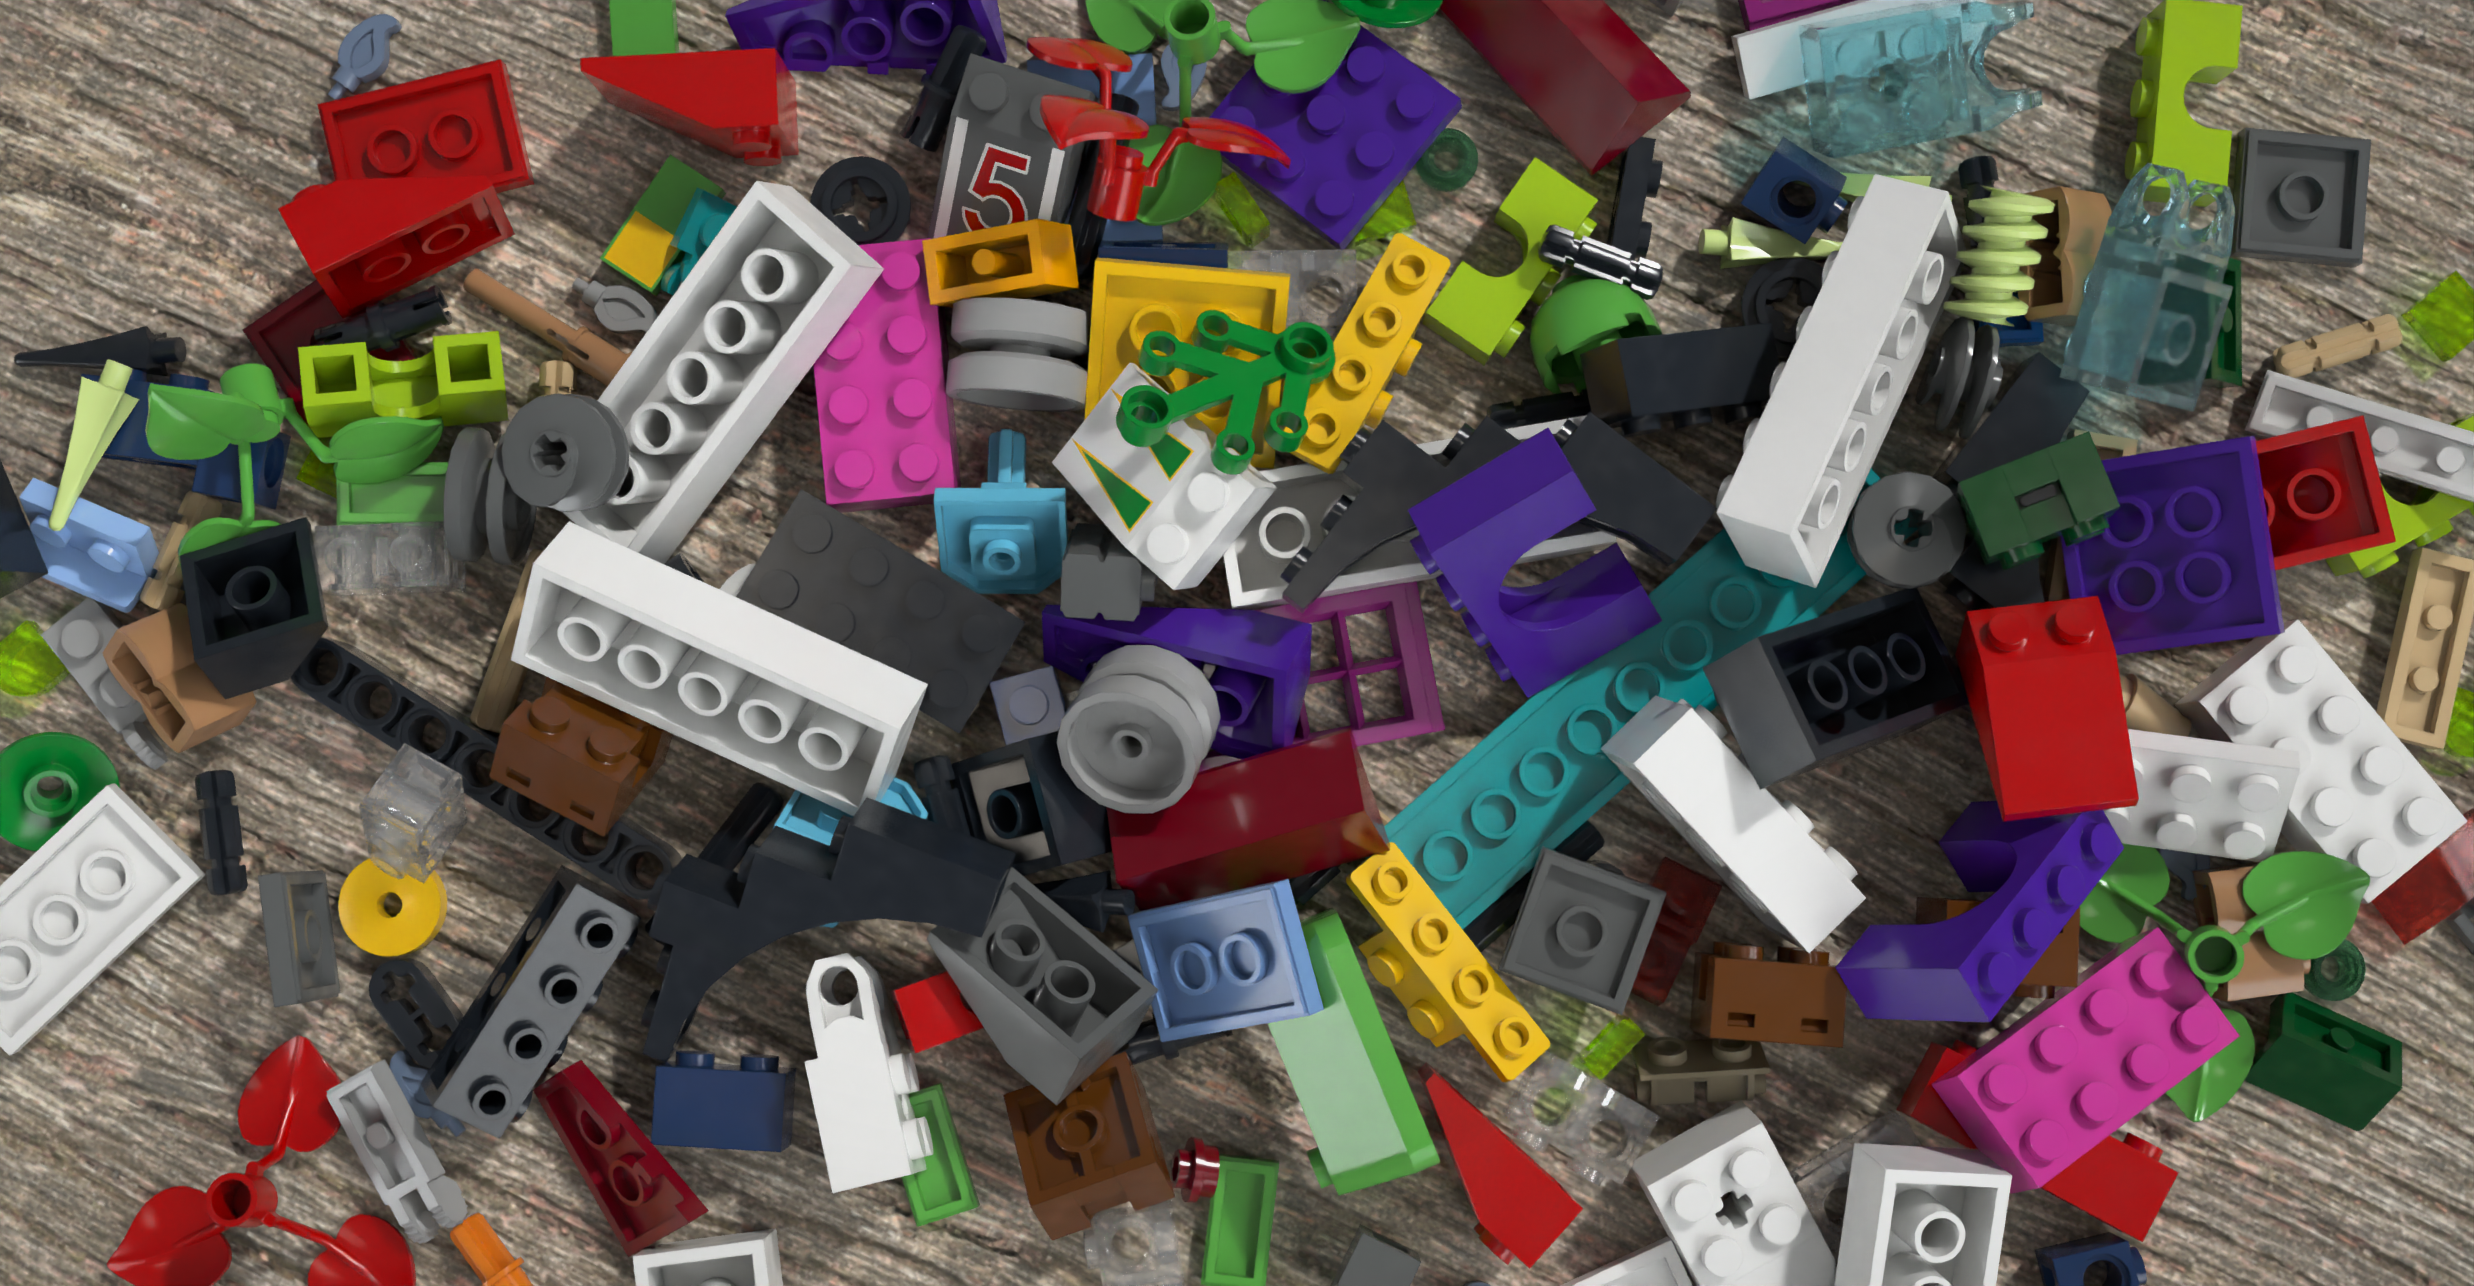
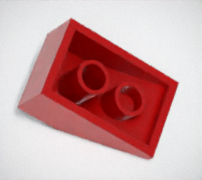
M776 48L580 58L581 72L610 104L734 158H744V163L747 165L773 166L782 163V156L799 155L796 81Z
M487 175L338 179L327 185L317 184L309 186L298 192L290 203L278 208L313 275L343 319L366 308L367 304L383 300L515 235Z
M2364 415L2256 441L2275 571L2396 542Z
M2091 596L1967 611L1955 655L2003 822L2136 806L2139 797L2116 650L2099 597Z
M1426 1062L1419 1069L1418 1074L1469 1205L1479 1221L1473 1229L1480 1235L1478 1238L1504 1263L1508 1265L1517 1257L1530 1269L1583 1208L1562 1185Z

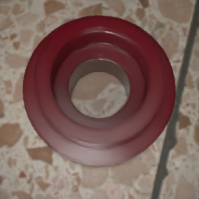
M1190 1137L1184 1149L1175 1150L1171 1166V1183L1173 1188L1181 1189V1196L1184 1202L1196 1203L1199 1197L1212 1198L1218 1184L1220 1166L1217 1146L1204 1145L1202 1138Z

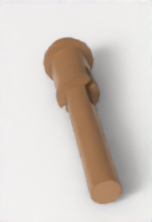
M477 268L472 270L465 279L464 290L563 351V361L570 362L578 369L604 384L606 388L632 353L625 354L593 334L587 327L582 326L575 330Z

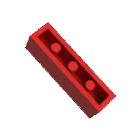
M1957 1039L1951 1049L1931 1042L1896 1110L1967 1149H1978L1931 1085L1977 1049ZM2127 1132L2123 1142L2109 1135L2044 1184L2041 1189L2112 1228L2143 1242L2179 1172L2159 1162L2164 1152L2162 1149Z

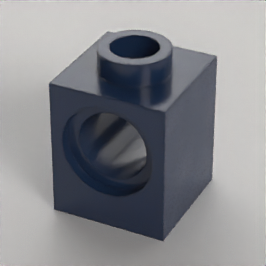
M1782 137L1748 188L1741 204L1803 244H1806L1816 228L1827 234L1844 210L1848 201L1840 197L1839 194L1847 177L1785 137ZM1791 181L1805 182L1814 190L1816 201L1808 206H1796L1785 197L1783 186Z
M279 432L277 436L270 440L258 443L251 442L254 505L257 507L276 510L291 436ZM229 443L227 448L218 455L198 459L192 492L214 499L241 503L238 445Z
M2110 1232L2035 1249L2043 1286H2084L2083 1276L2085 1270L2091 1263L2098 1260H2103L2107 1267V1277L2102 1286H2142L2147 1283L2145 1265L2138 1249L2135 1246L2130 1247L2129 1241Z

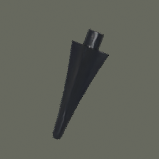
M147 326L78 344L46 350L20 352L15 355L14 362L20 367L56 366L104 369L106 361L109 359L132 369L147 372L148 374L167 376L165 363L184 362L187 350L186 344L181 337L166 338V332L154 334Z
M1110 870L1070 879L1033 884L1083 927L1102 933L1105 930L1110 915L1130 916L1135 908V895L1132 890L1112 889Z

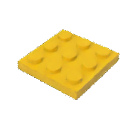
M1097 257L1094 267L1085 419L1129 363L1136 364L1169 394L1208 379V377L1175 368L1167 376H1154L1146 372L1139 364L1138 355L1145 336L1150 332L1165 331L1174 335L1181 342L1194 345L1191 335L1198 316L1208 310L1220 311L1229 316L1232 321L1271 333L1279 334L1284 331L1287 322L1291 274ZM1206 330L1208 333L1212 335L1221 336L1216 331ZM1230 345L1222 353L1223 355L1246 362L1262 357ZM1152 350L1156 355L1167 357L1162 351ZM1282 379L1262 387L1251 435L1255 443V452L1250 461L1253 467L1274 469L1276 450L1266 442L1264 429L1272 411L1280 406ZM1231 400L1197 413L1194 416L1218 436L1221 431L1225 430Z

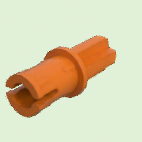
M472 1214L463 1220V1223L452 1229L450 1232L451 1240L483 1283L481 1286H534L520 1267L525 1262L523 1258L519 1257L515 1260L482 1214Z

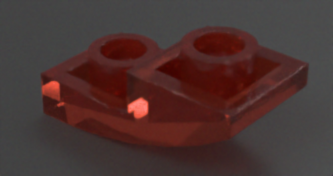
M2473 808L2462 814L2467 820L2464 825L2371 901L2404 945L2434 927L2474 897Z
M1666 856L1661 860L1649 885L1663 889L1667 894L1631 993L1656 1006H1660L1665 1002L1690 946L1698 941L1722 889V885Z

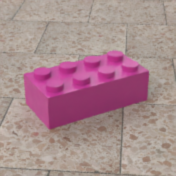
M931 238L858 245L881 265L884 270L814 363L826 504L841 513L934 504L935 488H961L953 398L948 397L946 394L949 351L944 306L930 305L922 245L923 240Z
M2156 927L2122 942L2078 975L2077 988H2060L2055 992V999H2045L1931 1085L1979 1151L2012 1175L2010 1193L2012 1194L2041 1188L2240 1037V1035L2160 928Z

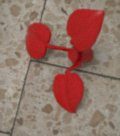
M1031 37L1027 39L1026 48L1037 58L1061 67L1091 70L1099 80V103L1088 99L1054 94L1044 95L1040 103L1042 120L1060 150L1079 142L1099 139V154L1087 203V209L1095 215L1116 221L1129 222L1136 220L1144 186H1157L1161 169L1174 149L1182 143L1190 142L1199 147L1218 151L1266 156L1278 160L1289 169L1291 159L1274 141L1263 133L1236 121L1208 117L1183 118L1181 127H1176L1171 131L1150 166L1146 167L1142 164L1144 159L1142 152L1130 147L1116 145V140L1147 138L1149 133V126L1142 119L1126 112L1111 109V71L1131 72L1133 63L1130 57L1111 45L1090 39Z
M300 1035L280 1045L262 1062L246 1085L239 1103L238 1125L242 1137L252 1145L273 1146L271 1152L257 1162H249L246 1166L245 1174L227 1173L218 1177L210 1185L207 1193L189 1186H175L154 1195L137 1213L122 1243L107 1262V1267L113 1273L135 1286H212L221 1279L232 1261L230 1244L222 1232L230 1227L255 1228L264 1224L267 1227H275L316 1242L328 1249L319 1254L311 1264L308 1273V1286H416V1270L410 1247L401 1232L387 1220L366 1214L352 1216L342 1225L335 1239L325 1232L282 1217L275 1212L278 1204L277 1191L273 1183L263 1176L264 1171L284 1157L287 1147L297 1152H312L320 1149L337 1134L341 1126L335 1111L326 1097V1091L337 1086L341 1081L311 1040Z

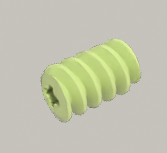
M1982 186L1991 192L1990 197L1970 200L1968 207L1984 217V222L1966 225L1962 229L1964 235L1978 243L1977 249L1957 251L1955 257L1972 268L1971 274L1952 276L1949 281L1951 285L1965 293V298L1944 302L1943 309L1952 314L1974 320L2014 326L2006 318L2026 315L2029 306L2013 296V292L2031 290L2035 284V280L2020 271L2019 267L2039 264L2042 257L2041 254L2027 246L2026 241L2043 239L2048 234V229L2034 221L2032 216L2053 212L2055 204L2042 197Z

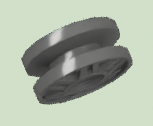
M465 427L458 434L452 447L446 471L443 504L447 547L452 558L455 560L477 562L484 555L489 544V550L496 563L518 566L525 558L530 546L537 506L530 505L516 495L504 474L502 445L505 433L500 437L495 449L491 435L487 430Z

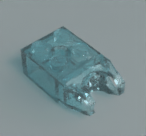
M1942 0L1798 25L1813 151L1834 159L1987 131L2020 111L2043 105L2041 90L2032 91L2031 88L2005 90L1994 87L1988 80L1983 67L1984 53L1990 41L1997 34L2012 28L2019 21L2033 18V2L2015 1L1989 4L1974 0ZM1880 67L1881 70L1885 71L1886 79L1883 87L1878 92L1871 90L1870 82L1871 77H1880Z
M2147 163L2130 180L2108 219L2093 269L2085 279L2083 287L2084 299L2074 331L2067 339L2064 348L2065 361L2060 374L2061 378L2194 412L2233 289L2232 286L2222 284L2231 255L2235 219V205L2230 187L2196 179L2187 186L2184 171ZM2165 178L2171 190L2170 199L2160 216H2152L2144 208V193L2153 181ZM2205 194H2212L2217 203V213L2214 220L2205 228H2191L2189 220L2190 209L2193 203Z

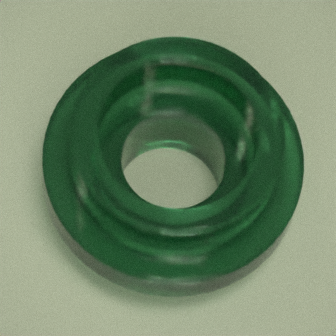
M1445 128L1415 164L1416 171L1420 179L1428 187L1440 192H1453L1466 186L1474 177L1478 166V152L1473 141L1465 133L1456 129ZM1441 152H1450L1456 156L1458 165L1451 171H1442L1436 166L1434 162L1435 157Z
M2345 939L2329 954L2317 959H2311L2310 972L2304 975L2305 989L2313 996L2328 1001H2341L2351 997L2360 989L2365 978L2366 966L2361 952L2353 943ZM2331 956L2337 962L2338 972L2333 979L2326 980L2321 973V964L2327 957Z

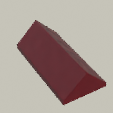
M1443 0L1438 10L1591 176L1691 98V91L1604 0Z
M1351 727L1200 771L1191 788L1175 805L1155 813H1123L1106 807L1116 882L1122 889H1130L1134 892L1135 905L1140 911L1291 879L1390 851V843Z

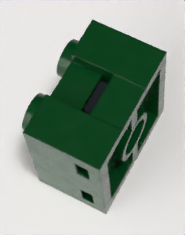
M2089 431L1959 482L1956 491L1957 499L1962 506L1964 516L1984 565L1999 560L2003 571L2041 557V554L2045 552L2041 543L2062 536L2066 547L2104 533V529L2110 527L2107 519L2120 507Z

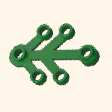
M1208 310L1198 316L1191 335L1194 345L1181 342L1174 335L1165 331H1153L1145 336L1138 355V361L1146 372L1154 376H1167L1175 368L1208 377V379L1168 395L1162 390L1149 385H1139L1130 388L1123 395L1116 415V424L1121 436L1133 446L1148 447L1164 439L1170 424L1231 400L1225 430L1218 434L1210 454L1213 465L1221 472L1230 475L1243 473L1248 468L1255 452V443L1251 435L1262 387L1284 379L1280 407L1272 411L1264 429V438L1277 451L1293 452L1300 447L1308 430V422L1304 412L1310 385L1320 383L1328 378L1336 360L1334 345L1330 335L1316 324L1297 322L1281 333L1275 334L1232 321L1229 316L1216 310ZM1206 330L1216 331L1221 336L1212 335L1208 333ZM1230 345L1262 357L1246 362L1223 355L1222 353ZM1152 350L1162 351L1167 357L1156 355ZM1278 426H1286L1294 433L1284 432ZM1225 448H1233L1241 455L1230 454Z

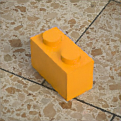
M1033 219L922 241L930 305L953 308V304L962 299H1025L1079 289L1071 225Z

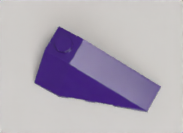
M748 0L727 9L725 14L741 50L776 48L790 71L825 72L830 66L867 67L868 74L888 75L890 68L924 69L926 74L931 75L953 29L957 25L969 27L985 37L986 48L981 57L1000 63H1006L1007 51L997 0Z
M1046 605L1042 611L1043 655L1045 663L1084 682L1088 673L1103 655L1126 645H1154L1178 653L1203 672L1216 692L1221 717L1215 739L1210 748L1223 755L1245 759L1292 745L1310 677L1312 624L1243 609L1141 607L1140 613L1134 621L1106 620L1102 613H1097L1095 619L1069 618L1064 616L1063 611H1060L1061 605Z

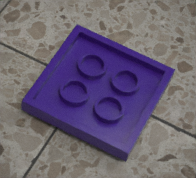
M1360 25V31L1336 72L1321 86L1303 93H1283L1262 83L1256 74L1253 64L1209 118L1226 119L1245 124L1274 141L1291 159L1289 169L1274 158L1254 154L1220 151L1222 161L1343 252L1462 109L1461 98Z
M2255 436L2101 460L2120 505L2118 510L2107 519L2110 527L2104 529L2105 532L2068 547H2066L2063 537H2060L2070 599L2091 596L2099 597L2116 655L2276 635L2285 632Z

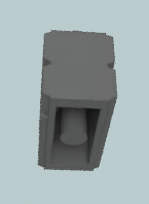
M1077 523L1071 531L1062 558L1060 611H1063L1064 616L1069 618L1095 619L1097 613H1102L1106 620L1134 621L1140 613L1142 601L1154 602L1158 576L1125 548L1111 531H1108L1105 524Z

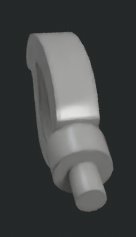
M579 277L572 284L574 290L583 294L582 302L592 307L598 320L614 333H647L659 316L653 306L642 295L629 287L620 285L606 287L596 280L589 284Z

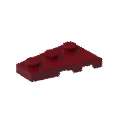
M582 1060L561 1070L533 1089L628 1257L709 1211Z

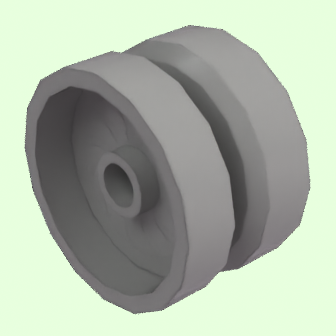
M971 298L955 302L953 304L951 336L962 347L976 352H966L948 361L947 396L962 402L1012 410L1065 412L1084 409L1088 373L1079 365L1066 360L1080 357L1089 352L1091 314L1081 309L1061 304L1027 299Z
M1126 645L1103 655L1088 673L1079 689L1078 696L1072 701L1061 720L1057 746L1062 766L1076 787L1100 805L1123 813H1155L1173 806L1191 788L1199 772L1201 762L1206 757L1215 739L1221 717L1216 692L1203 672L1178 653L1154 645Z

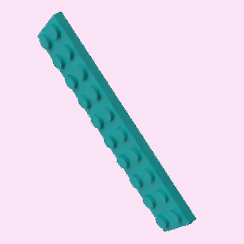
M1870 469L1859 495L1870 485L1880 480L1879 476L1872 469ZM1908 517L1894 525L1895 535H1905L1904 541L1918 529L1917 527H1909L1910 519ZM1847 522L1816 588L1745 566L1724 527L1648 594L1662 622L1531 696L1384 826L1389 842L1397 845L1462 929L1469 925L1535 866L1542 846L1554 850L1631 782L1605 755L1601 748L1655 695L1676 703L1680 699H1684L1694 709L1702 705L1711 712L1718 703L1703 667L1759 636L1819 617L1867 574L1855 562L1848 545Z

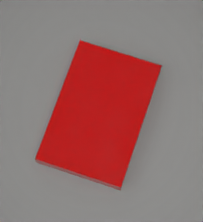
M501 59L317 104L335 181L338 179L487 175L496 193L535 184L507 66Z

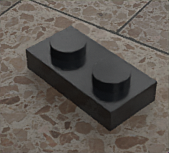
M1640 137L1622 152L1606 244L1631 253L1630 259L1634 261L1635 258H1646L1652 222L1642 221L1646 197L1656 198L1663 168V161L1653 159L1656 139Z

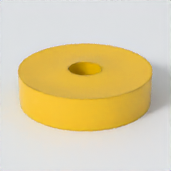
M382 854L363 861L348 875L339 895V917L348 937L364 951L388 957L410 954L429 944L442 928L447 913V894L440 876L428 863L407 854ZM391 893L397 894L402 901V909L395 917L390 916L384 908L385 899Z

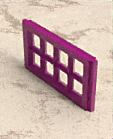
M1417 581L1317 598L1303 614L1290 604L1254 610L1305 623L1331 619L1339 666L1310 671L1308 685L1342 678L1350 725L1310 733L1305 701L1303 700L1295 732L1296 736H1294L1292 744L1350 727L1357 747L1445 730ZM1385 609L1394 656L1354 663L1345 617ZM1396 668L1405 715L1365 722L1356 676ZM1210 751L1202 760L1199 772L1241 759L1223 755L1217 751Z

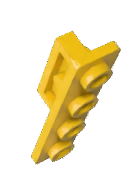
M1396 233L1393 236L1333 342L1336 360L1331 374L1324 381L1310 385L1304 412L1308 422V430L1300 447L1293 452H1289L1290 454L1328 474H1333L1342 461L1339 456L1361 427H1364L1366 424L1373 429L1377 428L1394 397L1384 391L1394 372L1406 377L1423 344L1413 338L1422 316L1449 270L1451 262L1447 257L1402 233ZM1285 426L1283 430L1284 432L1294 433L1290 428Z
M1389 842L1390 851L1372 855L1346 877L1347 885L1381 927V929L1373 933L1358 946L1367 958L1370 972L1377 981L1392 990L1406 1008L1408 1019L1415 1030L1422 1036L1430 1039L1436 1048L1465 1034L1503 1083L1514 1080L1550 1047L1549 1039L1397 845Z

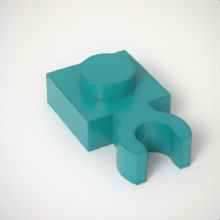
M697 188L670 245L686 252L682 261L690 260L694 268L737 206L703 189ZM682 262L676 263L666 270L661 280V290L671 295L675 294L681 282L680 266Z

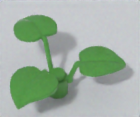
M1085 0L1091 26L1102 43L1111 45L1125 54H1139L1153 44L1157 35L1169 41L1171 51L1178 59L1179 127H1181L1183 118L1191 117L1192 66L1205 63L1213 58L1219 50L1221 40L1228 42L1242 55H1255V71L1262 83L1280 92L1295 94L1316 89L1324 84L1336 72L1360 31V19L1357 16L1351 17L1340 10L1335 4L1323 0H1267L1259 4L1246 18V30L1251 42L1244 41L1232 31L1229 21L1217 22L1214 6L1209 0ZM1149 125L1147 138L1130 139L1128 147L1144 154L1142 164L1149 167L1173 129L1165 125ZM1190 142L1179 144L1161 169L1157 186H1144L1137 221L1147 226L1166 225L1180 221L1199 210L1207 203L1219 185L1223 164L1220 151L1199 147Z
M250 363L233 367L221 376L220 386L222 394L150 383L145 432L148 445L154 453L176 460L205 459L218 455L227 448L229 443L238 445L242 503L239 519L210 518L192 527L185 534L178 547L180 563V555L281 525L271 520L253 521L255 505L251 442H264L277 436L284 419L287 418L321 462L334 463L335 477L339 481L353 484L386 482L412 471L435 449L441 438L444 424L441 416L431 420L397 416L366 418L349 423L332 436L329 447L322 444L298 414L293 398H279L272 370L262 364Z
M2122 843L2124 846L2123 851L2079 906L2080 926L2098 939L2122 943L2128 938L2140 934L2144 927L2146 916L2185 943V960L2191 970L2200 979L2204 980L2203 987L2212 998L2214 992L2218 989L2219 983L2228 982L2239 974L2244 964L2242 945L2248 943L2250 936L2261 927H2263L2265 939L2271 948L2289 958L2300 960L2317 959L2335 950L2346 939L2354 925L2361 901L2370 884V876L2356 865L2333 855L2311 851L2278 853L2260 861L2250 870L2243 881V898L2247 905L2257 914L2256 916L2246 921L2233 934L2217 925L2201 926L2191 932L2154 907L2165 897L2170 883L2169 871L2161 854L2156 848ZM2219 1008L2240 1037L2166 1092L2192 1122H2200L2222 1108L2241 1087L2252 1066L2255 1054L2253 1032L2246 1018L2236 1010Z

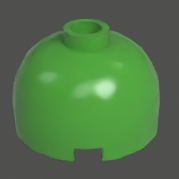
M1573 275L1563 279L1554 286L1552 295L1543 302L1533 318L1530 349L1535 367L1544 387L1552 393L1558 394L1562 393L1558 384L1574 383L1577 392L1580 393L1582 389H1587L1580 354L1616 339L1661 335L1662 331L1651 308L1644 299L1630 290V286L1623 283L1619 285L1607 280Z

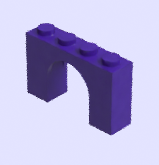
M1549 428L1537 433L1408 509L1420 533L1411 539L1410 543L1429 575L1441 569L1443 574L1437 576L1436 581L1453 610L1456 612L1466 606L1468 610L1460 615L1477 645L1482 647L1489 642L1492 644L1484 650L1497 674L1503 682L1514 677L1528 698L1662 622L1660 615L1617 542L1549 581L1527 587H1507L1501 585L1509 569L1524 553L1596 511L1594 504Z
M1997 801L1971 802L1940 839L1939 844L1968 892L1995 893L1973 909L1941 922L1921 925H1870L1835 967L1866 1019L1991 1022L2123 851L2124 846L2104 811L2097 810L2003 822Z

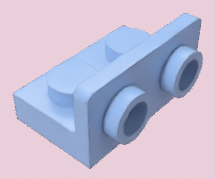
M32 478L19 496V499L29 520L32 535L49 572L42 576V578L124 613L130 612L140 599V594L147 578H154L158 571L152 568L159 552L150 527L78 497L64 528L60 531H53L49 528L48 521L59 488Z

